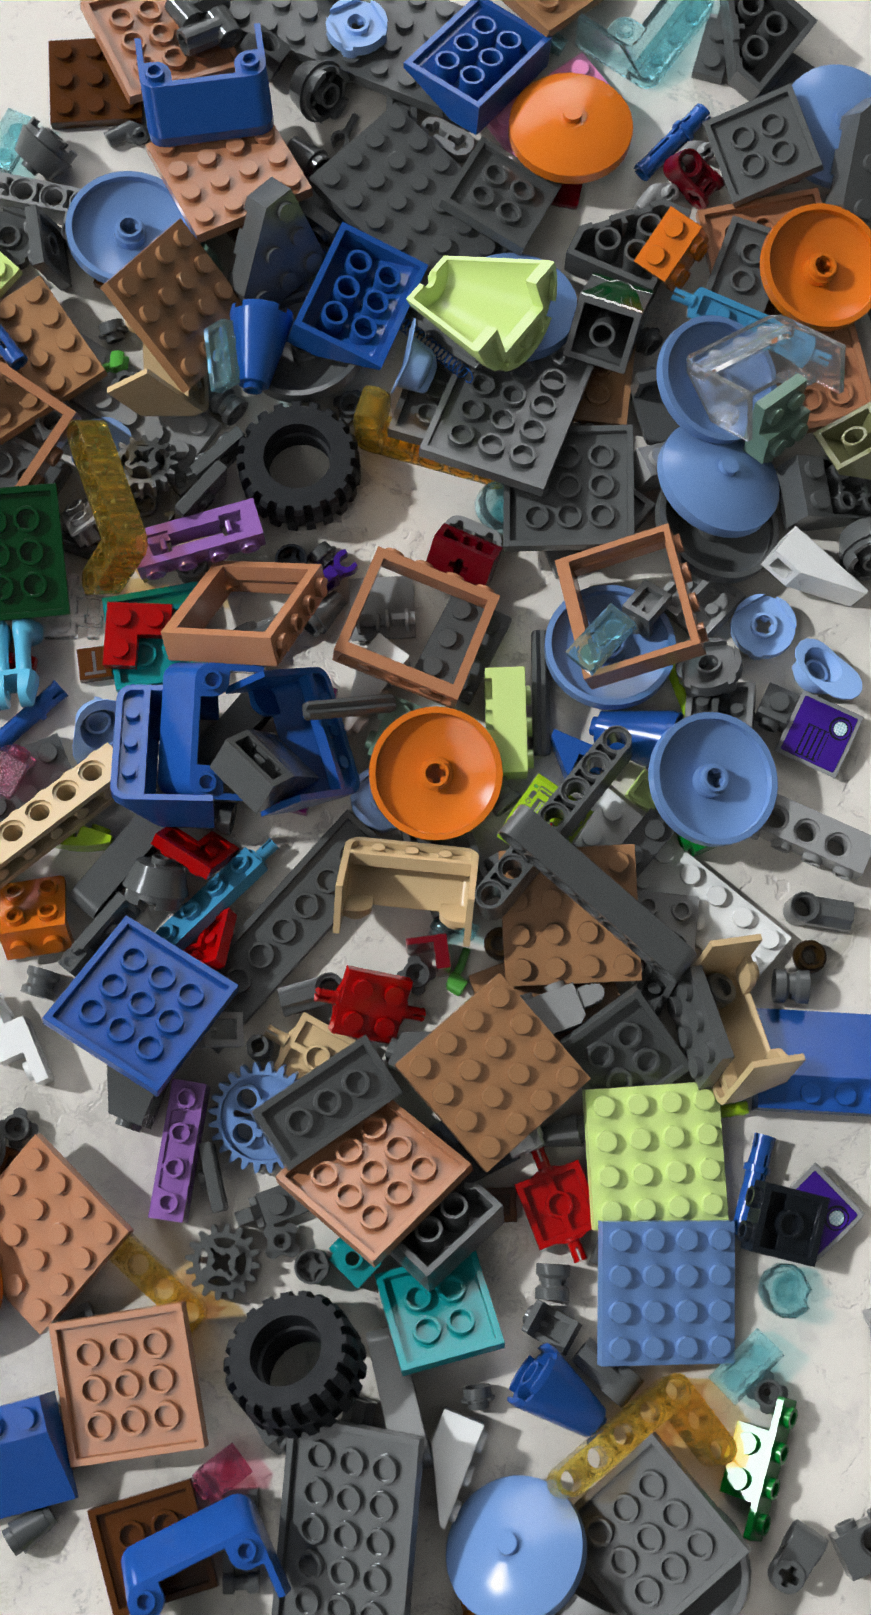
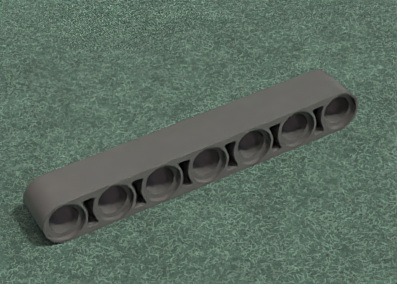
M614 725L608 727L538 811L537 814L546 822L553 818L562 819L563 823L553 828L566 839L632 758V736L630 732L622 726ZM616 742L625 745L622 749L614 750L609 747L611 744ZM595 767L602 768L605 770L600 775H592L589 773V771ZM573 793H581L584 795V797L578 801H572L568 799V796H570ZM511 846L475 890V899L479 912L488 920H498L505 916L540 873L537 868ZM512 869L522 872L520 876L514 879L505 877V874ZM496 895L500 897L499 902L494 905L483 903L488 896Z
M520 804L499 830V835L506 843L666 980L677 984L697 958V953L529 807Z

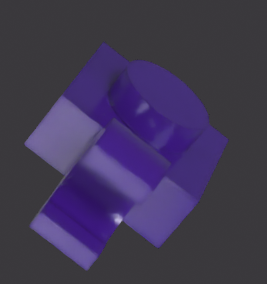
M345 549L336 553L333 566L329 565L323 570L324 577L328 580L326 585L328 593L338 587L342 579L352 576L358 570L356 562L348 567L341 565V561L348 557Z

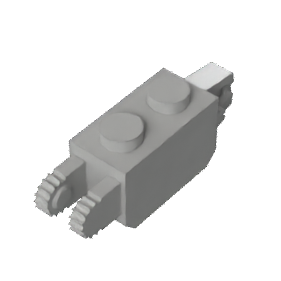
M560 980L545 986L546 993L533 997L532 992L520 995V997L550 1032L556 1036L581 1025L586 1015L584 1010L593 1007L594 1004L601 1003L605 997V988L600 983L596 984V982L594 984L591 983V985L587 984L575 988L573 982L565 985L564 981Z

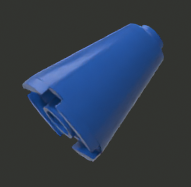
M244 299L242 306L236 307V302L231 306L230 323L237 384L243 388L245 393L258 395L262 391L269 389L293 326L294 315L288 308L286 313L279 310V303L263 299Z
M676 710L601 711L598 717L594 716L592 718L589 735L594 736L595 743L608 727L614 725L625 727L632 736L633 751L630 761L649 769L651 754L657 741L669 727L684 719V714ZM616 742L611 744L609 747L614 750L622 749L625 745Z
M549 1343L540 1345L537 1349L542 1353L535 1359L529 1355L516 1372L509 1387V1390L514 1395L513 1397L507 1396V1401L515 1408L587 1438L592 1434L598 1435L607 1422L605 1417L606 1408L555 1347Z

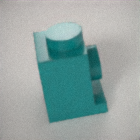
M340 1237L329 1248L333 1254L328 1260L357 1289L383 1263L381 1261L374 1268L359 1255V1262L354 1266L349 1265L346 1261V1256L349 1252L356 1251Z

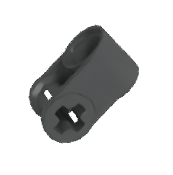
M796 1519L788 1528L781 1546L769 1564L767 1571L770 1583L786 1594L798 1592L803 1587L812 1569L823 1556L828 1545V1539ZM782 1568L785 1570L790 1569L789 1572L793 1575L791 1582L787 1580L782 1582L783 1578L779 1575V1571Z

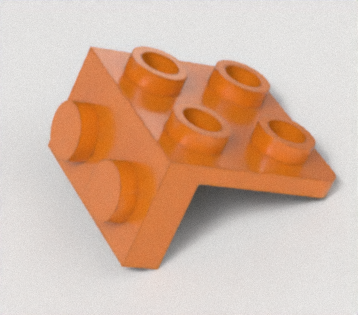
M670 206L634 262L661 280L665 287L673 293L675 287L681 289L686 284L691 275L689 270L694 262H700L709 249V245H707L709 239L702 226Z
M58 875L8 883L0 889V942L7 960L64 952L74 943L67 921L66 880L64 876Z

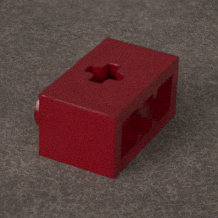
M443 523L434 535L426 562L441 572L456 573L463 577L464 581L473 585L481 584L488 586L494 576L503 547Z

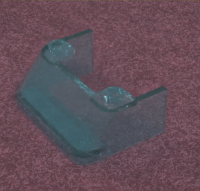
M660 0L642 24L630 17H620L613 21L608 29L581 13L578 17L575 46L636 86L644 89L652 88L660 82L710 17L714 0Z

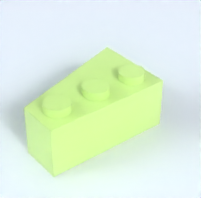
M525 666L485 668V729L490 733L499 749L503 765V776H506L508 779H527L528 769H534L533 749H527V737H532V717H526V705H531L530 685H525Z

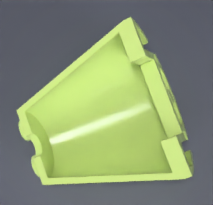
M443 256L430 271L428 285L419 284L406 300L411 307L483 366L494 371L503 370L508 372L527 361L538 348L546 334L551 321V317L547 316L550 300L556 301L557 296L555 262L550 260Z

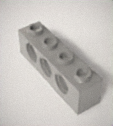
M777 794L771 814L779 817L781 827L772 828L765 822L755 834L749 837L755 840L761 837L770 841L771 847L780 852L789 853L792 851L802 856L801 860L815 867H820V865L826 866L833 870V875L847 881H851L852 878L857 880L863 875L871 856L870 834ZM798 828L809 830L812 840L810 842L801 841L797 836L796 830ZM834 841L840 844L842 855L835 856L831 854L827 847L828 842Z

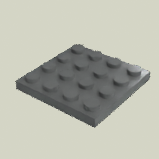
M633 424L571 426L542 497L504 484V552L587 550L633 535Z
M656 1432L650 1434L573 1504L582 1519L587 1539V1559L584 1571L619 1615H680L752 1550Z

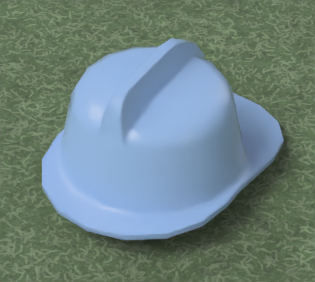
M416 318L413 319L410 327L402 367L393 385L392 394L396 387L425 393L428 391L436 373L437 362L432 349L414 337Z
M809 638L798 643L795 648L796 662L792 665V671L795 681L803 690L812 694H829L841 700H852L860 695L862 680L859 674L826 644Z
M94 696L93 700L79 708L75 717L72 745L73 756L77 764L87 758L92 751L99 749L107 742L113 747L116 701Z

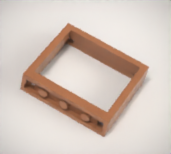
M0 361V373L62 414V417L16 486L44 484L46 479L44 474L50 466L54 467L60 461L64 452L61 449L68 439L72 440L78 434L76 431L81 425L79 422L82 417L57 398Z
M668 523L555 560L583 678L591 689L706 654L704 643L709 641L704 623H698L696 612L701 611L696 593H690L687 583L693 581L688 563H682L679 554L685 552L680 534H673ZM666 548L690 640L600 668L577 577Z
M378 546L335 645L332 660L455 709L500 595L496 594L488 586L481 584L476 586L468 583L456 573H444L436 570L433 565L424 560L414 561L404 557L400 551L388 547L384 549ZM381 567L484 608L454 684L349 642Z
M251 561L214 562L161 631L168 659L174 661L278 667L299 634L302 633L309 619L315 614L324 597L327 596L328 590L326 585L328 580L324 577L322 565ZM231 592L291 594L265 632L205 629Z

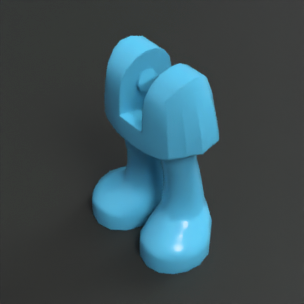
M31 619L12 620V631L5 621H0V711L10 709L12 693H18L19 702L22 707L34 706L40 677L36 671L32 670L31 648L42 643L44 638V627L37 621ZM12 634L15 647V669H10L9 646L12 642Z

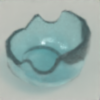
M494 481L486 484L478 492L474 502L475 512L481 523L486 527L503 530L504 484Z
M775 1263L763 1272L758 1284V1294L762 1305L777 1317L796 1319L808 1311L807 1300L812 1288L801 1269L791 1263Z

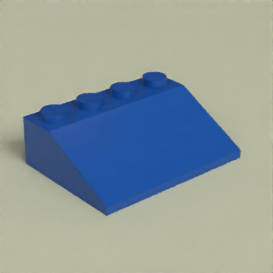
M470 0L404 62L403 67L451 121L477 135L548 66L552 37L544 36L524 20L490 0Z
M342 221L296 317L287 342L318 357L381 370L410 307L406 298L421 283L428 264Z
M756 1008L770 1049L781 1048L788 1055L804 1053L806 1060L787 1082L753 1095L752 1110L871 1117V1014Z
M55 1391L0 1405V1519L79 1498L73 1469L70 1468L67 1443Z

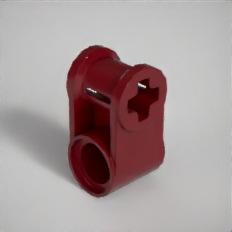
M684 149L667 158L664 163L663 170L666 178L679 188L687 202L696 209H705L709 205L708 200L713 193L719 191L724 186V181L720 174L712 169L694 149ZM681 161L685 165V171L681 168Z

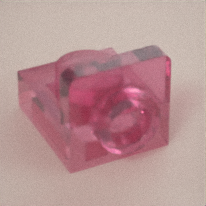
M18 744L0 747V794L7 799L14 797L28 769L34 767L37 760L29 756L30 752L26 748Z
M232 1442L193 1473V1486L197 1494L203 1500L207 1499L212 1505L247 1478L253 1471Z

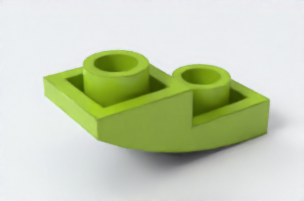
M92 824L91 828L82 826L78 831L77 837H74L75 833H73L55 848L77 852L105 851L115 838L110 835V829Z

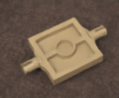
M303 1012L296 1026L288 1034L270 1024L267 1029L278 1035V1037L265 1031L263 1036L280 1045L279 1057L274 1064V1071H278L282 1065L286 1064V1075L290 1076L298 1071L297 1080L356 1040L349 1036L331 1033L328 1029L329 1025L306 1012Z

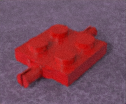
M350 965L346 966L343 980L335 991L317 987L315 989L316 993H314L315 1002L332 1004L333 1013L328 1029L331 1033L354 1038L366 1035L370 1041L389 1044L392 1037H397L400 1025L405 1018L423 1022L425 1019L423 1016L426 1015L425 1008L408 1005V998L413 985V981L409 977Z
M541 1147L538 1151L543 1162H541L537 1150L530 1152L538 1172L530 1179L514 1184L539 1250L555 1244H567L574 1263H577L580 1259L576 1248L581 1260L588 1258L580 1238L592 1230L588 1182L579 1160L562 1166H551L544 1147Z

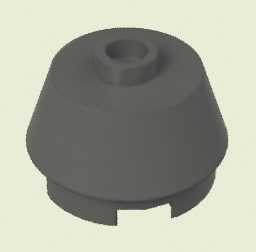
M306 61L292 75L289 85L290 97L307 120L319 123L329 118L335 120L342 114L348 104L349 99L345 97L347 89L346 83H350V78L334 61Z
M33 116L27 125H22L14 150L24 159L21 164L35 176L40 173L46 179L52 180L72 168L71 163L78 154L73 150L67 153L65 149L68 147V144L49 127L44 128L42 126L39 128L37 125L40 121Z
M871 517L862 518L851 523L839 536L840 566L857 578L858 581L871 579Z
M162 854L138 857L123 881V886L126 887L124 899L137 906L139 900L146 904L156 906L155 910L178 911L179 907L183 906L184 899L189 896L185 866Z

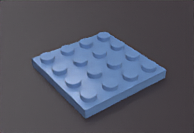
M598 1221L597 1364L601 1367L735 1363V1221Z

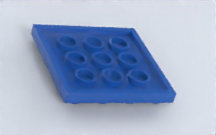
M126 915L47 1011L42 1020L43 1024L158 1097L237 994L239 985Z

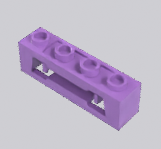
M253 498L127 533L141 580H157L164 577L166 573L176 569L189 571L198 566L197 563L203 561L221 562L226 560L229 555L239 552L245 554L259 550L261 546L266 545L264 532ZM223 527H226V531H227V534H228V535H227V536H224L223 533H221V534H217V533L222 532V528H223ZM169 542H171V545L174 546L172 547L173 551L170 552L166 544Z
M172 1079L148 1218L188 1223L200 1154L198 1144L202 1143L211 1086L207 1084Z

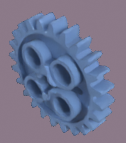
M255 1061L252 1072L244 1064L240 1066L241 1077L234 1071L230 1072L228 1078L231 1084L224 1081L220 1082L218 1086L223 1094L215 1093L211 1097L219 1104L208 1109L209 1113L217 1116V1119L211 1121L208 1127L218 1128L219 1130L212 1137V1140L222 1139L224 1144L219 1149V1152L222 1153L229 1149L232 1152L229 1162L235 1161L238 1157L241 1158V1169L243 1170L250 1163H253L255 1173L261 1170L263 1164L266 1165L269 1173L275 1170L276 1162L282 1169L285 1168L253 1117L236 1116L234 1112L239 1110L250 1114V1111L295 1082L299 1072L296 1071L290 1076L286 1075V1064L282 1065L278 1071H274V1063L269 1061L263 1070L260 1062ZM244 1089L252 1090L257 1097L256 1105L249 1106L243 1102L242 1092ZM240 1123L248 1124L253 1131L252 1139L246 1140L239 1135L238 1125Z

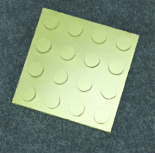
M696 1082L582 1090L592 1230H598V1221L729 1220L721 1110L712 1088L698 1090Z

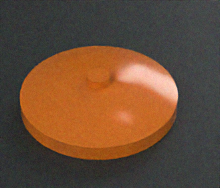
M558 73L540 78L528 85L518 95L510 111L508 136L515 155L531 172L557 183L582 184L608 175L622 163L629 151L632 140L633 119L626 101L613 87L589 75Z
M825 203L803 205L784 215L768 233L760 254L761 280L772 304L787 319L810 330L834 331L850 326L858 321L871 309V229L852 212L842 207Z
M433 706L419 708L396 719L379 737L369 764L370 788L381 813L402 832L425 840L452 839L476 828L494 808L503 782V765L500 752L490 733L470 715L448 707Z

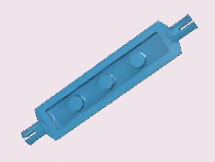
M677 287L674 289V293L685 298L672 294L670 300L688 306L687 318L693 319L699 316L715 315L734 320L750 330L762 343L766 351L801 366H806L812 359L827 366L832 362L821 357L823 355L833 359L834 353L817 347V335L703 287H699L694 294Z
M269 838L256 852L246 847L243 848L155 933L181 950H184L205 928L216 920V916L222 910L231 906L268 870L265 861L279 847Z

